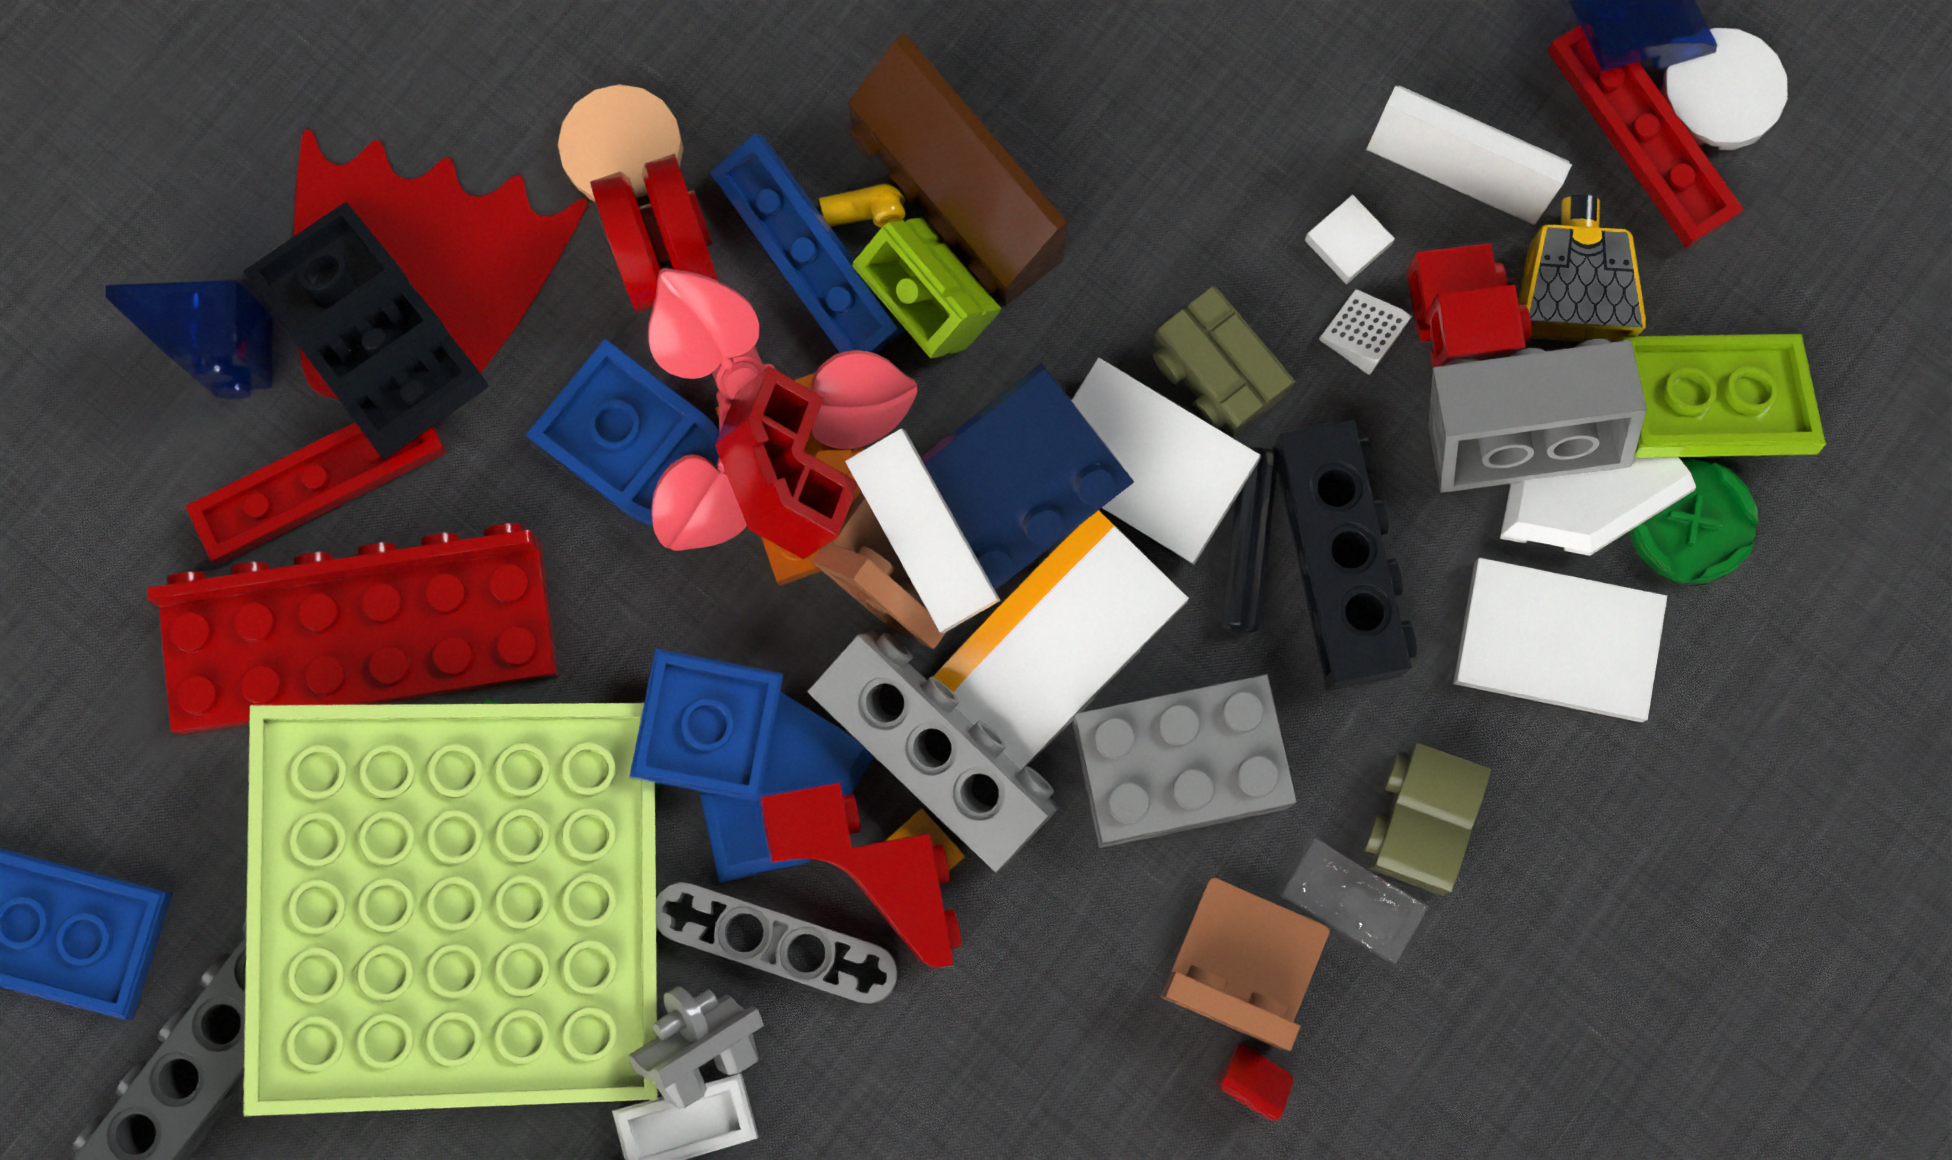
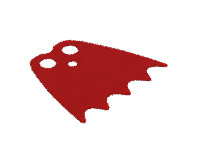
M307 129L301 137L295 196L294 236L347 201L399 265L412 286L441 320L450 336L480 373H482L519 324L544 285L587 208L588 201L586 198H580L555 215L540 216L532 211L524 180L520 175L512 176L490 194L480 197L472 196L466 193L459 185L453 161L448 157L441 159L425 175L407 180L399 177L392 170L384 146L379 140L372 141L349 163L336 165L326 160L319 149L313 132ZM298 346L302 368L309 386L322 396L338 400Z

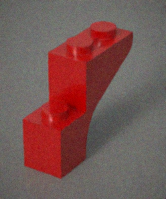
M840 783L759 798L770 862L775 863L792 859H815L840 868L854 880L920 962L934 968L954 965L951 949L961 948L960 930L955 910H944L939 885L949 883L948 864L943 845L932 846L930 833L852 847L850 834L860 833L859 815L854 794L842 795Z

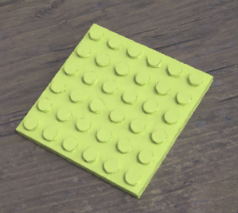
M644 703L250 705L243 1116L657 1099L655 1083L636 1073L628 1056L657 1038L653 1029V1023L657 1021L655 783L629 778Z

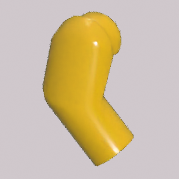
M884 183L818 198L821 215L830 227L873 219V223L882 228L888 222L904 220L905 209L903 207L905 198L901 191L891 184Z

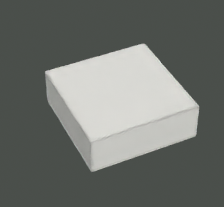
M1353 194L1307 233L1305 238L1306 243L1346 285L1386 251L1395 240Z

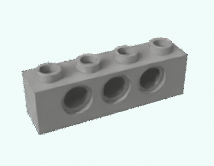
M875 631L857 635L808 690V693L996 873L1022 849L1060 808L1050 798L1054 793L1052 787L1032 768L1024 766L1022 770L1019 769L1003 753L1006 744L994 730L980 721L973 725L955 708L959 704L957 696L944 683L932 676L926 680L909 664L913 658L911 653L899 640L886 632H883L881 636ZM885 684L895 686L903 695L904 709L899 717L887 714L881 707L879 695ZM931 728L944 732L951 742V755L947 761H939L933 758L927 751L925 739ZM975 774H985L996 782L999 789V798L996 805H985L976 799L972 791V781Z

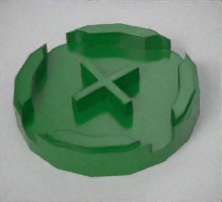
M1682 458L1680 460L1691 472L1696 485L1695 490L1630 530L1629 535L1638 556L1656 574L1679 584H1706L1727 576L1750 555L1755 543L1753 540L1756 535L1755 526L1758 525V508L1748 486L1729 468L1715 462L1711 465L1704 461H1696L1698 459Z

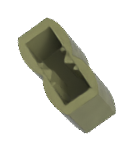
M1417 742L1409 749L1407 756L1396 753L1384 784V790L1394 793L1386 817L1379 814L1374 816L1363 850L1373 853L1369 869L1442 896L1450 893L1466 852L1471 829L1480 809L1491 769Z

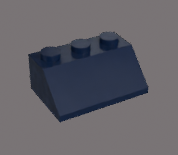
M1042 363L920 457L994 590L1002 586L1134 483L1107 444Z

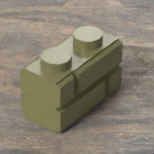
M1216 286L1209 288L1191 302L1187 308L1182 309L1156 331L1153 345L1158 351L1153 354V358L1158 368L1174 384L1183 380L1197 397L1192 404L1200 419L1218 430L1223 428L1228 436L1232 438L1238 436L1261 416L1283 401L1290 394L1296 382Z

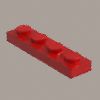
M1603 11L1552 41L1547 49V53L1686 249L1731 222L1742 213L1744 209Z
M356 422L185 505L211 562L220 566L448 452L435 426H432L383 460Z

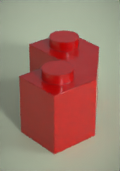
M1491 243L1416 252L1406 270L1415 331L1421 342L1433 341L1434 349H1430V361L1433 367L1445 366L1450 361L1461 358L1473 357L1482 361L1510 357L1513 353L1526 347L1525 343L1531 339V319L1526 304H1518L1515 284L1507 285L1505 268L1501 262H1494Z
M768 366L735 394L715 447L748 529L804 560L839 537L858 484L854 479L804 451L824 398Z

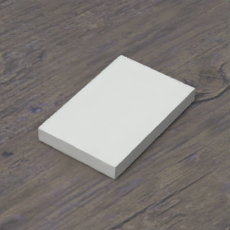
M1400 85L1394 87L1366 149L1533 225L1536 224L1563 185L1572 166L1569 163L1570 161Z
M1098 357L1072 399V402L1107 444L1134 481L1132 485L1104 505L1102 509L1194 565L1258 464L1261 455Z
M1478 558L1474 562L1453 684L1644 722L1648 720L1667 596Z

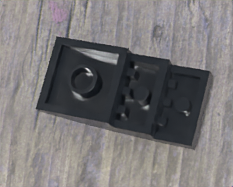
M347 201L243 271L383 460L489 387L480 371L450 336L441 320L412 286L399 265Z

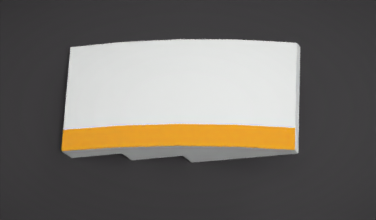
M1098 510L1081 523L1014 590L933 677L944 683L957 696L959 704L955 708L973 725L977 721L983 722L1001 737L1006 744L1003 753L1022 770L1073 721L1075 714L1081 713L1094 700L1095 696L1140 652L1141 648L1187 603L1189 598Z

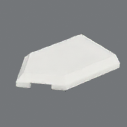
M1679 457L1634 458L1632 466L1628 468L1511 483L1500 539L1525 544L1527 540L1564 547V551L1590 556L1693 492L1696 485L1691 472Z

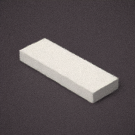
M902 428L845 461L939 632L945 633L1001 601L905 430Z

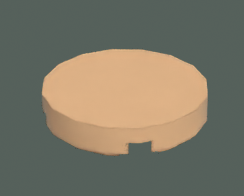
M619 84L596 89L576 102L562 122L558 141L561 162L566 175L579 191L594 202L595 199L590 181L621 171L630 178L639 204L648 203L650 199L642 178L644 164L675 153L680 167L683 153V144L677 120L664 101L643 88Z

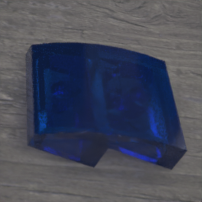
M1568 0L1602 72L1648 58H1652L1656 68L1661 69L1716 53L1718 45L1695 0Z

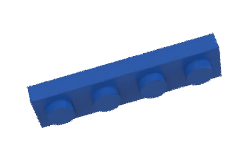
M754 133L709 172L839 353L860 350L878 354L906 331L852 267L854 262L852 256L764 136Z

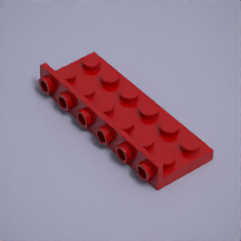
M506 523L485 528L483 537L459 540L458 534L439 533L422 537L420 539L421 546L396 550V545L393 543H372L358 547L357 556L333 559V554L315 552L294 557V565L270 569L269 564L265 562H248L231 566L230 575L206 578V574L203 572H181L167 576L166 585L147 588L148 602L159 607L171 732L177 735L249 725L250 705H380L558 677L542 542L531 530H523L521 524Z

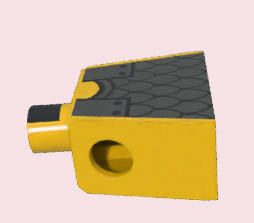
M1574 195L1564 198L1562 200L1561 225L1549 224L1542 226L1530 243L1518 296V304H1526L1531 319V339L1574 342L1605 339L1610 342H1616L1619 336H1638L1646 328V317L1633 236L1626 229L1599 228L1600 200L1597 197Z

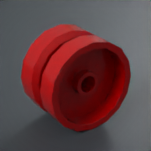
M675 153L644 164L642 178L651 203L643 206L639 204L630 178L621 171L590 181L611 250L636 313L653 308L658 275L662 269L660 263L671 260L673 268L676 270L701 274L718 281L707 249L708 246L713 244L695 191L687 190Z

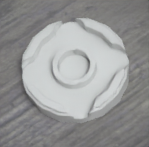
M1713 28L1693 35L1670 58L1664 71V84L1661 86L1662 95L1696 143L1701 146L1704 143L1711 146H1720L1718 150H1736L1755 143L1779 120L1787 101V75L1778 55L1761 38L1740 29Z

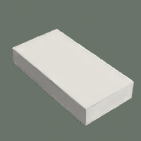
M742 1073L706 1083L707 1090L704 1096L686 1108L679 1109L667 1102L662 1096L654 1100H648L612 1111L624 1159L686 1160L759 1138Z

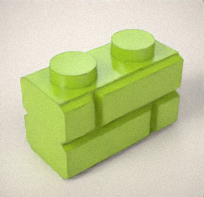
M923 217L908 219L906 222L904 220L888 222L878 231L852 265L930 359L944 356L947 353L952 354L964 351L978 338L1001 310V307L945 243L941 244L939 242V235Z

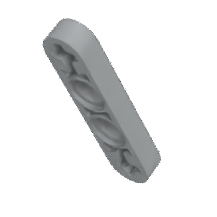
M680 882L669 885L659 893L656 899V927L662 935L673 941L860 1003L872 1004L884 1000L892 993L897 984L898 969L896 962L888 951L878 945L694 884ZM685 894L694 896L692 907L713 916L715 912L714 904L716 902L725 904L726 909L721 913L715 925L714 943L710 944L703 941V937L710 929L705 926L687 922L682 932L675 930V918L666 914L670 902L681 903ZM743 914L757 917L762 923L764 930L760 945L749 952H739L733 949L727 938V929L730 922ZM805 934L818 937L824 944L826 951L825 960L817 970L809 973L799 972L794 969L788 957L792 941L798 936ZM837 943L850 946V950L843 958L845 960L864 964L869 955L879 957L878 969L887 973V980L884 985L873 984L868 993H862L857 990L859 979L840 971L838 974V985L827 983L825 978L829 975L836 962Z

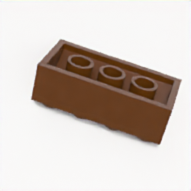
M903 33L894 40L849 100L848 106L852 126L848 128V133L859 150L867 158L871 159L877 155L891 171L886 175L891 185L901 191L905 198V203L911 204L915 200L930 218L926 221L939 235V242L941 244L945 243L950 249L955 246L969 263L965 267L989 295L994 292L1000 301L1007 306L1063 262L1067 221L909 37Z

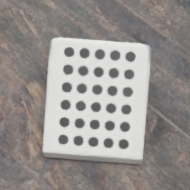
M1356 289L1319 340L1370 375L1404 330L1412 316L1394 305Z

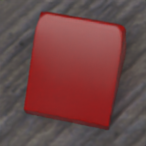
M1239 1044L1235 1047L1215 1083L1217 1084L1216 1088L1262 1117L1274 1121L1275 1119L1279 1120L1284 1112L1293 1085V1077L1289 1072L1246 1045Z

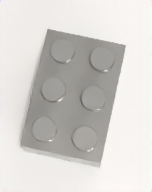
M1593 339L1582 342L1575 348L1547 352L1539 348H1528L1517 351L1510 357L1482 361L1473 357L1452 360L1445 366L1433 367L1428 429L1440 493L1631 467L1647 410L1631 340L1610 342L1605 339Z
M1268 675L1077 713L1074 716L1072 724L1099 848L1287 810L1297 803Z

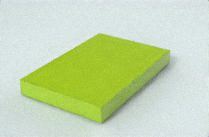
M1802 334L1619 336L1616 342L1631 340L1647 409L1634 458L1817 455L1826 445Z

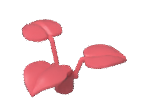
M661 269L658 275L656 297L648 324V342L651 353L658 365L672 375L696 379L711 373L713 374L719 389L716 398L719 403L720 433L735 394L768 366L775 369L772 364L762 363L755 347L759 338V322L756 312L744 296L715 279L683 270ZM860 350L838 353L825 361L812 378V391L822 396L824 400L811 432L817 441L829 447L839 449H854L874 443L891 432L903 420L917 395V383L914 379L901 372L888 359L876 353ZM686 455L672 463L660 477L653 494L651 515L654 532L659 542L665 548L680 551L714 546L734 538L747 526L720 457L716 465H714L711 461L700 455Z

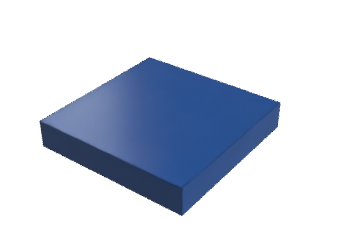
M656 648L629 778L758 802L783 674Z

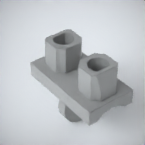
M676 986L664 995V1004L668 1014L653 1023V1029L658 1037L628 1055L635 1072L654 1082L667 1102L682 1109L704 1096L707 1088L698 1067L709 1060L714 1059L717 1069L727 1075L740 1073L758 1062V1054L752 1033L763 1027L764 1024L757 1008L751 1006L748 1009H744L729 995H724L717 1000L711 990H706L693 998L685 989Z

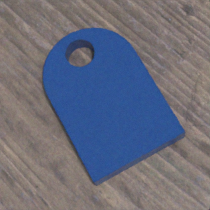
M606 339L602 341L526 434L532 443L627 516L639 523L652 527L651 508L653 494L664 471L672 463L686 455H700L711 461L714 465H716L719 458L715 447L719 431L714 423L703 412Z

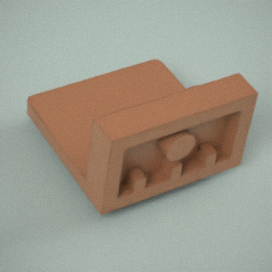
M861 491L847 512L839 537L820 548L811 562L892 631L931 649H935L945 633L939 632Z
M1212 878L1207 882L1160 997L1280 1050L1291 1051L1301 1027L1294 1023V1020L1330 930L1324 924L1222 880Z

